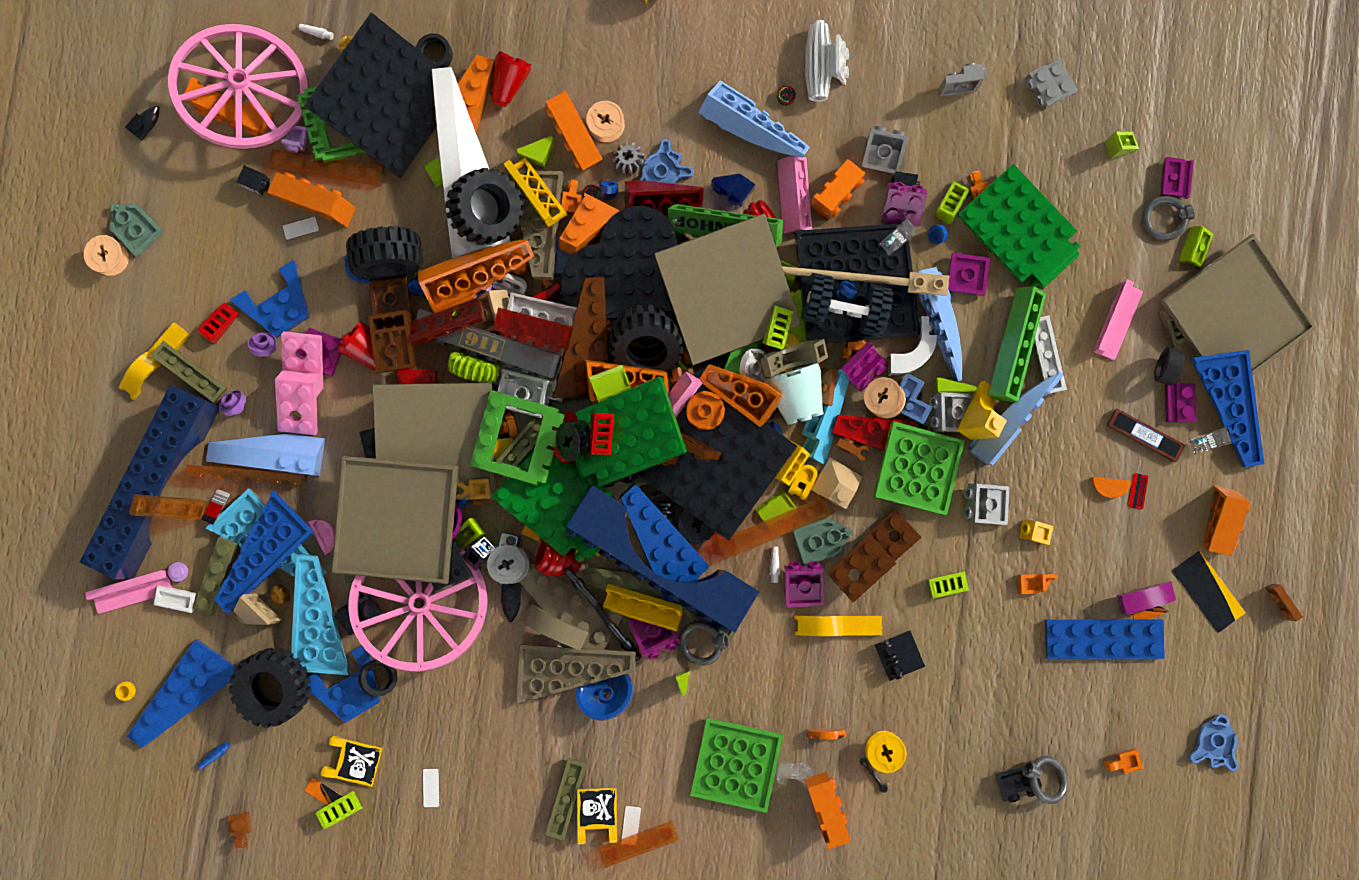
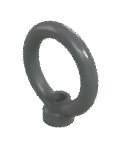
M1159 196L1152 199L1145 206L1142 214V224L1145 231L1151 237L1161 241H1169L1179 237L1185 231L1188 220L1194 219L1195 213L1191 204L1184 205L1179 199L1172 196ZM1162 203L1171 204L1178 209L1180 224L1170 233L1158 232L1150 223L1151 211Z
M705 621L688 623L683 627L679 635V648L683 656L691 663L700 666L710 665L717 661L721 656L722 650L728 649L729 646L728 635L726 633L720 634L713 625ZM693 629H704L713 636L715 650L709 657H696L689 651L686 638Z
M1041 756L1034 762L1028 761L1023 766L1022 774L1029 778L1031 789L1040 801L1046 804H1056L1064 798L1067 792L1068 779L1064 767L1057 759L1051 756ZM1043 764L1052 765L1059 775V789L1053 796L1044 794L1038 785L1037 779L1041 775L1040 767Z

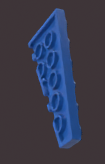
M1249 350L1191 358L1242 467L1264 464Z
M635 483L619 496L622 504L626 506L627 516L632 523L634 532L639 539L640 546L653 572L672 581L697 580L710 567ZM664 590L661 591L665 601L674 602L664 595L666 593Z
M272 490L270 499L266 506L263 507L262 514L247 537L237 561L234 562L229 576L223 582L214 599L227 614L234 610L243 594H251L314 533L312 528L275 490Z
M196 639L126 737L142 748L147 746L187 714L214 696L219 690L230 684V678L234 674L236 666L202 641Z

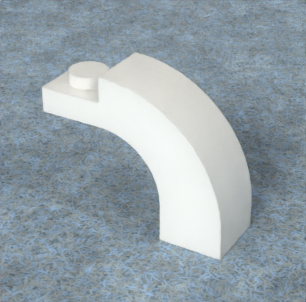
M921 316L918 319L920 335L918 336V344L914 351L907 354H890L888 356L889 376L911 373L930 358L936 346L937 335H929V333H932V322L929 321V316Z

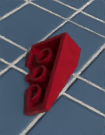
M644 180L625 181V208L633 206L650 207L668 218V208L674 204L692 207L702 206L704 188Z

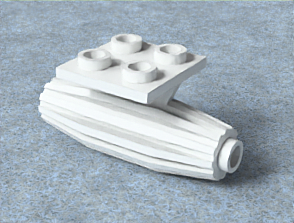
M815 20L809 25L805 48V79L809 100L814 102L828 99L831 77L839 79L842 85H846V78H849V68L846 66V60H849V50L846 48V43L842 41L839 34L836 35V43L831 45L829 27L823 20Z

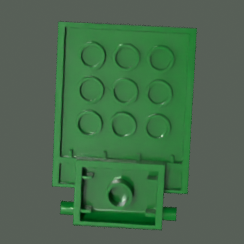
M1014 164L957 215L1020 283L1029 276L1032 280L1029 287H1039L1043 290L1079 257L1078 249L1081 247L1078 242L1071 244L1068 240L1077 230Z
M662 377L654 378L576 412L578 421H586L590 426L591 414H614L611 455L592 454L590 458L583 459L581 451H579L577 458L574 460L580 481L587 480L588 486L596 484L594 477H596L599 487L605 486L687 453ZM598 420V424H606V420ZM598 428L597 432H606V428ZM597 436V440H606V437ZM596 444V448L605 449V445Z
M534 449L519 466L521 470H529ZM553 455L551 466L543 465V468L549 469L546 483L539 482L538 485L509 477L491 496L563 557L573 547L578 551L574 559L580 563L584 557L590 560L598 551L597 548L590 549L582 544L583 539L580 537L573 538L565 533L566 529L562 527L588 486L587 480L580 481L574 463H563L557 456ZM596 482L595 485H593V486H595L596 488H598L599 490H601L602 492H604V493H606L607 495H609L610 497H612V498L615 497V496L612 495L609 491H607L604 487H602V486L599 487V485H598L597 482Z

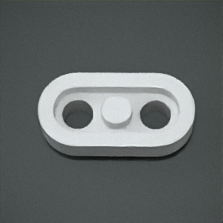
M510 273L505 274L504 278L498 279L491 284L496 290H507L509 295L511 292L523 295L527 289V284L522 278Z

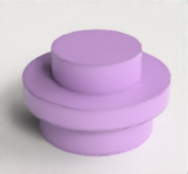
M173 563L168 569V575L173 581H183L188 575V568L184 563Z

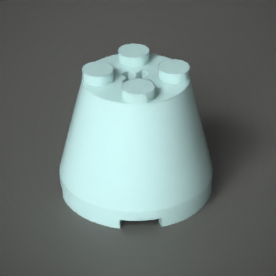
M818 363L763 379L764 383L782 395L777 408L787 425L798 422L797 419L803 422L812 419V416L816 417L824 414L821 369Z

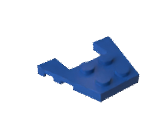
M294 260L279 268L288 286L259 305H255L245 290L230 299L236 306L277 338L283 332L290 331L310 318L305 296L302 292L301 279L297 271V263Z
M362 645L351 651L360 668L372 660L370 654ZM371 668L367 673L366 680L371 688L377 690L376 677L373 668ZM360 670L329 689L325 686L319 673L310 676L311 682L308 686L311 687V693L345 723L381 702L380 696L367 695L361 689L358 682Z

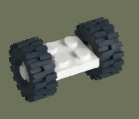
M818 273L810 275L802 304V321L822 325L828 311L839 314L847 311L846 315L860 318L859 330L861 333L879 337L883 335L892 308L893 293L891 289L870 285L865 294L863 306L831 299L832 285L834 283L832 276Z

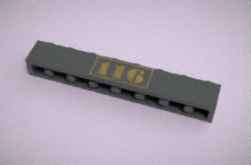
M421 309L418 311L412 330L419 333L418 337L427 340L430 337L435 338V343L446 346V343L452 344L451 348L463 351V348L469 350L468 354L479 357L480 354L485 355V360L494 363L499 360L503 362V366L512 369L514 366L520 367L519 371L530 374L531 371L537 373L536 377L548 380V377H556L562 359L560 355Z

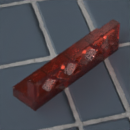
M481 298L472 299L410 322L413 334L408 335L409 342L419 345L486 321ZM476 304L478 311L468 313L470 306ZM459 311L462 313L460 317L451 320L453 312ZM437 318L445 319L443 323L433 326ZM422 323L428 325L427 329L418 331L417 325Z

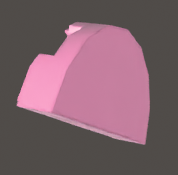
M324 520L308 521L307 523L314 531L313 534L324 555L327 556L334 549L335 529Z

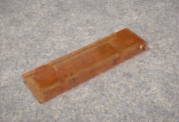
M134 494L129 513L136 516L201 520L207 501Z
M673 820L620 839L616 843L599 847V852L606 868L679 841V837Z

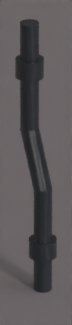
M570 567L565 569L563 572L572 582V586L577 591L579 590L594 607L606 627L621 643L620 646L623 650L635 651V660H640L642 656L633 646L634 643L629 638H626L612 622L600 602L585 586L586 583L581 577L578 578Z

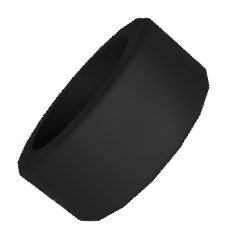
M430 33L420 38L416 48L422 53L428 45L433 43H439L444 47V57L435 63L441 68H447L452 61L453 52L446 38L435 33Z
M1166 347L1163 350L1156 364L1154 372L1155 381L1170 386L1177 381L1184 364L1185 355L1183 351Z
M377 659L365 663L358 675L361 689L367 695L374 697L390 693L398 680L396 669L381 663ZM381 666L388 671L389 681L384 688L376 690L368 685L366 676L371 668Z

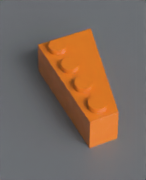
M480 55L475 56L458 83L475 133L477 132L493 84L495 60Z
M191 77L184 93L203 88L204 86L198 79ZM218 90L186 101L195 108L196 113L206 116L223 93ZM231 95L213 120L219 123L225 121L234 129H236V97ZM243 100L242 129H245L246 133L254 137L266 134L269 127L253 105ZM264 110L269 116V118L272 120L273 116L268 111Z

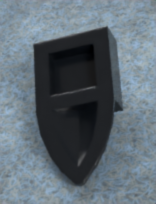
M151 107L140 115L136 113L125 128L142 141L155 126L159 117L160 107Z
M501 584L502 609L509 622L516 618L520 610L521 584Z

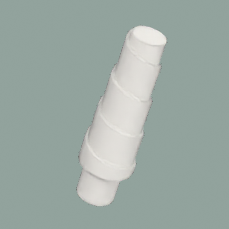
M304 24L299 25V30L323 40L333 39L334 34L328 32L327 29Z
M772 547L769 573L771 575V583H779L778 547Z

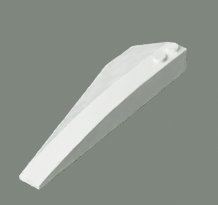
M451 67L432 69L445 204L450 199L447 197V193L452 189L451 185L459 180V177L475 169L488 168ZM475 190L471 198V207L474 215L485 224H493L498 215L496 200L485 190ZM447 218L452 258L510 242V236H507L504 240L488 245H477L476 242L470 243L466 241V236L461 238L457 234L459 230L457 228L453 229L450 225L453 223L451 218Z

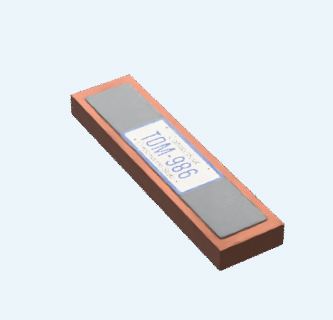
M1119 409L1114 410L1106 425L1173 462L1178 461L1185 447V444Z

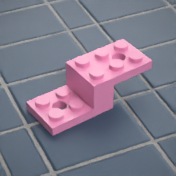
M283 332L281 334L283 370L275 378L277 431L316 435L318 432L316 398L323 390L322 336ZM298 349H303L307 356L299 355ZM293 411H298L301 414V418H296L293 415Z

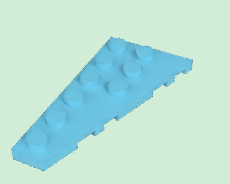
M247 489L218 516L213 525L209 524L206 529L220 535V537L222 536L239 543L238 546L242 548L254 524L257 523L262 514L263 507L266 505L251 489ZM301 545L278 568L295 577L296 555L311 554ZM321 566L323 576H325L327 571Z
M298 554L296 555L291 653L294 654L293 657L295 659L298 657L302 661L300 664L302 667L306 666L307 672L349 675L348 663L334 618L319 558L314 555Z

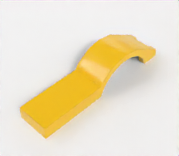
M173 322L152 348L130 365L118 388L121 390L125 389L130 394V398L135 400L141 393V386L145 379L156 368L162 366L160 362L151 356L162 341H165L178 350L190 337V334Z
M794 616V620H798V631H794V635H882V616Z

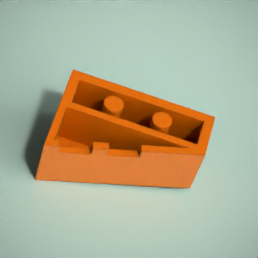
M847 159L835 172L831 180L826 182L819 194L816 193L810 207L827 221L831 216L835 218L841 210L839 206L843 202L846 204L853 196L851 192L855 188L858 190L865 182L863 179L865 172Z
M586 194L559 238V249L573 255L581 248L591 245L602 234L608 220L620 210Z
M1214 486L1213 492H1217L1215 504L1211 503L1210 505L1213 515L1211 522L1207 521L1203 546L1208 551L1232 556L1233 551L1236 550L1238 545L1239 533L1244 528L1243 521L1245 515L1250 510V501L1238 491Z
M827 772L804 779L828 850L850 843L851 840L845 825L848 822L845 813L840 810V807H842L840 797L835 795L834 792L837 789L834 778H829Z

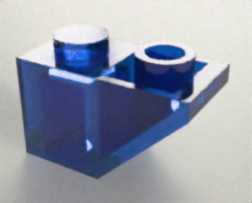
M740 173L714 177L711 180L712 189L717 194L725 195L731 204L735 206L738 204L740 207L743 206L755 190L756 185Z

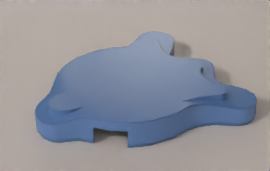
M663 139L658 151L645 160L640 181L676 184L680 179L692 178L694 170L691 167L680 166L679 162L682 160V155L671 149V142L668 139Z
M1217 714L1212 720L1204 723L1199 728L1196 736V747L1188 755L1189 761L1197 764L1208 758V764L1212 768L1224 765L1230 771L1238 770L1239 765L1235 759L1238 742L1237 734L1231 728L1226 715Z

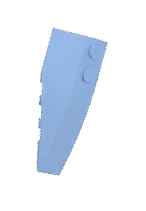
M719 81L708 93L698 113L702 114L705 119L718 124L721 129L763 148L803 158L810 147L792 132L786 133L781 123L770 120L768 118L770 114L765 110L759 111L755 107L756 103L724 82Z
M936 267L917 272L942 275ZM948 290L947 296L918 294L924 311L929 316V321L932 322V330L934 335H937L938 345L953 381L960 382L962 381L961 345L956 318L950 302V292Z
M1061 372L1056 373L1020 395L1018 402H1012L999 414L1007 420L1000 436L997 438L972 440L969 444L971 448L968 451L984 464L994 465L1020 433L1021 429L1019 426H1023L1032 417L1030 412L1032 410L1035 411L1044 400L1042 397L1044 395L1047 396L1063 374Z
M278 434L209 442L206 462L320 476L325 438Z

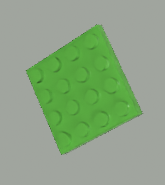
M892 421L873 497L947 515L965 441Z
M707 717L690 796L767 813L783 734Z

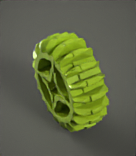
M464 351L452 352L447 363V369L451 373L471 381L493 383L496 382L500 373V365L498 363L485 360L483 355L476 357Z

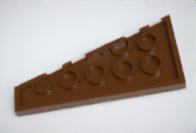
M604 277L583 278L576 311L573 314L571 330L568 333L561 360L560 372L557 375L555 391L552 394L553 399L588 396L585 360L608 363Z

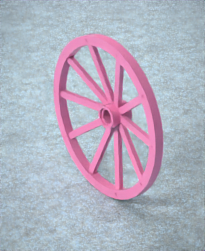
M225 24L210 27L190 37L174 55L168 74L170 98L181 120L193 132L212 143L241 149L261 147L281 139L297 125L302 117V111L305 110L300 109L299 102L252 82L298 77L300 94L304 93V89H308L306 73L299 58L286 43L265 30L241 24ZM224 35H236V68L232 69L207 40ZM242 35L257 38L270 44L245 70L242 69ZM202 44L228 74L182 62L195 47ZM276 49L289 60L294 70L250 75ZM179 69L226 80L178 95L177 91ZM228 87L201 124L189 115L182 104L183 101ZM249 89L293 107L295 110L289 119L277 128ZM233 93L236 94V138L223 136L206 129ZM242 94L246 95L271 130L270 133L252 138H242Z
M462 549V552H460L462 556H463L464 553H465V551H464L463 549ZM463 558L474 577L430 597L429 595L434 589L431 582L424 593H422V582L415 581V594L404 580L396 579L410 599L362 586L366 576L356 575L349 594V617L358 641L375 659L398 670L411 672L428 671L451 663L465 653L473 644L485 621L488 604L487 590L479 568L475 570ZM477 583L479 592L478 613L431 604ZM360 592L408 605L362 622L359 621L358 598ZM418 600L425 601L424 606L420 609L415 608V603ZM429 610L475 619V623L468 636L458 646ZM410 612L382 652L378 651L370 643L362 628ZM417 615V663L398 661L388 657L387 655ZM423 615L427 617L453 649L447 655L424 662Z

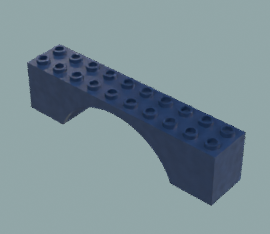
M172 385L169 386L79 563L114 580L135 578L152 544L150 541V525L159 497L180 462L195 446L205 440L219 412V405L188 390Z
M587 486L562 526L566 529V534L573 538L580 537L583 539L582 544L590 549H599L598 554L604 558L615 559L617 566L624 570H632V575L639 580H648V585L655 590H664L666 592L664 595L669 599L677 602L680 600L682 607L694 613L695 611L699 612L697 614L698 617L706 622L712 623L713 621V626L720 631L726 633L729 631L735 633L759 594L758 590L725 570H716L704 578L692 581H672L656 574L641 561L629 541L625 518L626 506L595 486Z

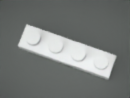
M1050 316L1040 317L1034 344L1042 378L1045 380L1056 373L1061 372L1063 374ZM1064 376L1061 377L1049 394L1067 390Z

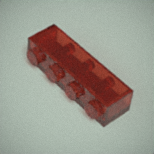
M499 307L493 330L500 332L499 336L511 338V335L516 336L515 340L527 343V340H531L532 345L543 347L546 344L549 345L548 349L560 352V349L568 350L574 328Z

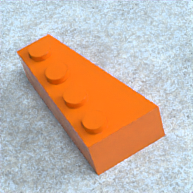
M564 91L547 100L544 109L548 117H552L555 123L553 126L558 135H562L564 138L563 144L567 152L571 151L574 158L572 161L575 167L584 171L601 162L603 159L567 92Z
M276 172L267 193L280 201L298 208L301 207L333 222L335 220L340 225L348 228L356 207L344 199L341 192L334 189L328 191L326 187L318 183L315 186L311 185V182L304 178L297 180L294 175L287 172L284 174Z
M585 360L588 397L590 401L598 400L589 377L620 366L619 364ZM623 365L631 388L654 378L662 377L667 393H669L668 378L665 371Z

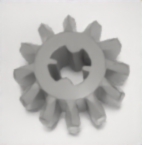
M627 141L624 142V147L618 144V150L613 151L615 157L612 158L613 163H617L615 165L616 169L622 168L623 174L626 170H629V174H632L633 168L639 171L638 165L644 164L642 160L644 153L640 152L641 147L635 148L634 142L628 146ZM631 155L632 158H629L628 161L625 160V158Z

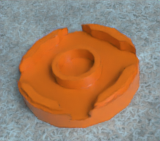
M699 392L693 395L687 403V418L699 430L714 429L724 418V404L720 397L712 392Z

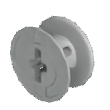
M502 545L495 548L490 553L487 561V569L490 576L502 584L520 582L526 577L530 565L526 552L522 548L513 545ZM507 561H514V563L509 565L510 568H503L504 565L508 564Z

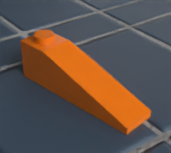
M710 364L699 378L703 385L759 427L767 423L782 397L779 392L766 383Z

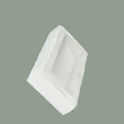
M159 585L156 588L153 605L193 613L197 593Z

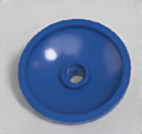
M628 674L576 688V701L580 710L589 718L600 721L609 720L620 715L629 705L633 695V684ZM611 694L610 698L606 699V696Z

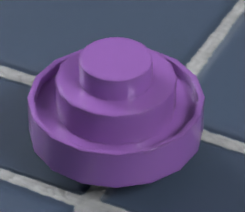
M258 333L248 340V349L255 356H268L276 351L277 340L270 333Z
M239 390L225 394L219 404V411L225 416L241 413L244 410L246 396Z

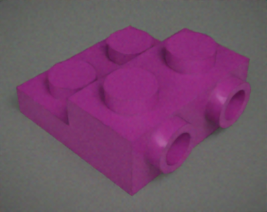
M900 182L888 183L881 221L897 224L907 223V225L919 227L927 198V189L920 185L906 186Z
M867 341L841 370L850 384L862 392L877 375L884 372L887 364L884 358L877 353L875 347Z
M810 561L808 565L790 562L788 566H784L786 608L825 606L823 564H819L817 561Z
M637 619L628 621L645 659L654 660L660 656V652L664 650L672 651L680 643L676 632Z

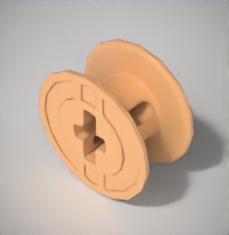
M600 101L589 109L586 115V123L590 135L595 140L602 143H610L622 135L624 131V115L616 103Z
M98 235L86 244L84 260L92 270L106 276H115L127 267L129 252L120 241L115 240L113 237Z
M876 378L869 383L864 392V402L867 408L879 418H893L905 406V393L898 383L891 378Z

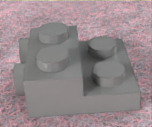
M1061 59L1030 72L1025 78L1027 87L1033 91L1037 104L1043 110L1078 92Z
M968 63L963 66L959 74L954 72L945 76L938 89L939 97L976 92L986 78L985 66Z
M875 125L874 129L870 128L861 166L893 174L895 171L899 172L908 136L904 135V131L896 129L893 130V133L887 132L886 127Z
M942 392L933 394V397L930 399V406L933 409L930 425L934 428V432H959L957 429L974 394Z
M968 484L964 491L967 507L964 508L963 515L966 518V522L1008 525L1009 487Z

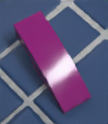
M1171 581L1117 595L1121 614L1126 615L1176 601Z

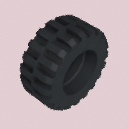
M480 168L464 174L451 185L452 189L447 193V197L450 199L445 204V207L449 208V212L446 215L453 222L450 224L451 227L459 230L457 234L461 238L466 236V241L470 243L476 242L477 245H488L506 239L507 236L515 232V228L519 227L521 222L518 219L523 217L524 212L521 210V207L524 206L523 200L519 198V195L522 194L519 189L516 190L514 187L516 183L513 180L509 181L507 179V174L504 172L499 174V170L494 168L490 170L488 168ZM477 189L489 192L496 200L498 215L493 224L481 222L472 211L471 198Z
M394 226L368 228L352 234L346 242L348 268L358 278L371 280L396 279L418 272L423 265L420 237L409 228L405 229L404 227Z
M638 305L634 309L632 307L627 309L626 313H620L617 319L612 322L609 330V354L612 363L662 370L668 374L671 372L670 369H675L678 362L681 361L683 338L676 318L671 312H665L664 308L659 306L654 308V305H648L647 307ZM641 336H653L662 341L658 346L650 349H640L630 344L632 340Z
M266 648L247 657L240 665L236 666L234 674L230 678L232 685L229 687V693L233 696L230 698L232 704L235 703L237 707L235 710L238 714L241 713L243 715L242 718L244 720H251V724L255 726L262 724L264 728L276 727L298 714L303 709V706L307 704L308 695L311 692V687L308 686L311 682L310 676L306 675L308 671L306 666L302 667L300 664L302 661L298 657L295 659L293 653L289 651L284 653V650L281 648H276L275 650L273 648ZM260 672H268L280 681L283 688L281 703L272 702L262 695L258 687Z

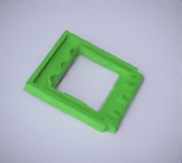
M317 87L304 89L303 94L297 95L300 109H306L303 106ZM309 110L302 111L305 126L310 127L307 128L310 144L314 145L312 146V151L316 161L323 160L326 163L365 153L353 143L344 144L341 147L332 149L325 122Z
M490 390L470 466L538 485L539 482L546 483L549 469L543 468V465L551 466L555 451L548 449V447H556L557 431L553 429L563 423L564 414L558 413L559 409ZM506 405L517 407L516 409L529 413L543 415L528 471L506 463L500 464L491 461Z

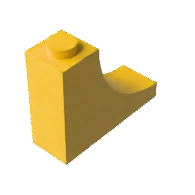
M986 381L980 382L957 431L970 440L999 437L1007 421L994 411L996 399L988 396L991 385Z

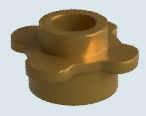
M279 584L278 587H272L271 598L275 603L282 604L284 601H290L289 592L284 585Z

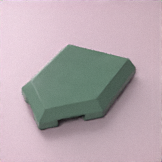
M110 204L111 222L109 230L135 257L140 256L163 234V230L138 204Z
M829 518L792 529L802 564L808 565L810 561L819 562L841 555L853 530Z

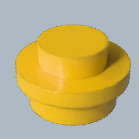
M128 681L118 684L115 690L116 697L121 701L131 700L136 693L135 686Z

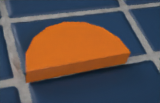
M1091 477L1093 487L1101 496L1106 498H1118L1124 495L1129 490L1132 482Z
M846 729L807 730V737L810 739L819 738V740H836L837 738L846 737Z

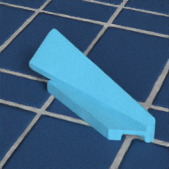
M841 369L838 370L833 405L826 406L822 404L824 414L816 417L812 416V419L806 421L802 431V435L807 437L803 448L810 454L808 459L824 465L827 462L834 437L832 430L837 415H840L849 383Z

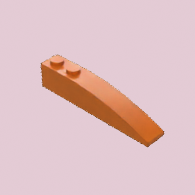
M527 239L503 243L473 251L418 272L419 284L435 314L473 299L475 294L481 290H486L490 287V284L498 279L501 280L506 276L505 274L511 270H516L535 256Z

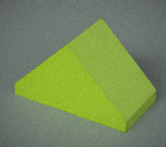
M1114 132L1104 141L1111 159L1139 149L1133 132Z
M551 135L517 149V152L521 159L526 158L528 162L545 168L555 143Z
M469 518L461 526L453 540L465 550L484 536L486 532L475 518Z

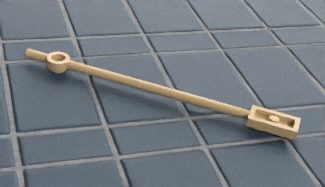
M782 266L784 274L810 277L812 273L832 276L833 279L908 286L907 293L948 295V275L910 272L909 278Z

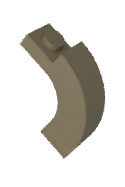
M818 339L784 346L783 350L778 348L765 353V357L761 358L765 377H772L791 367L819 363L827 359L828 354L825 340Z
M531 603L525 611L522 620L525 622V625L533 630L578 650H581L589 633L581 627L559 619Z

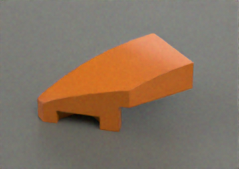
M1017 575L1018 594H1040V592H1045L1048 589V585L1053 580H1056L1058 575Z

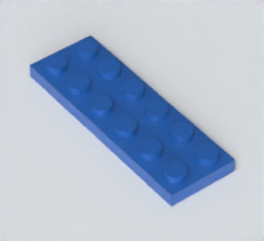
M1045 619L1046 659H1165L1164 619Z

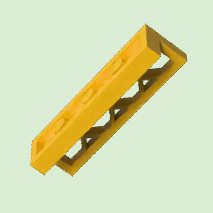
M523 158L515 165L510 160L504 163L509 175L548 228L567 215L526 158ZM526 165L528 168L527 175H521L518 169ZM529 180L538 181L537 189L530 188L528 185ZM539 194L548 195L547 203L539 200ZM550 207L558 208L560 213L551 217L549 209Z
M607 584V596L603 604L604 610L677 632L683 615L681 605Z

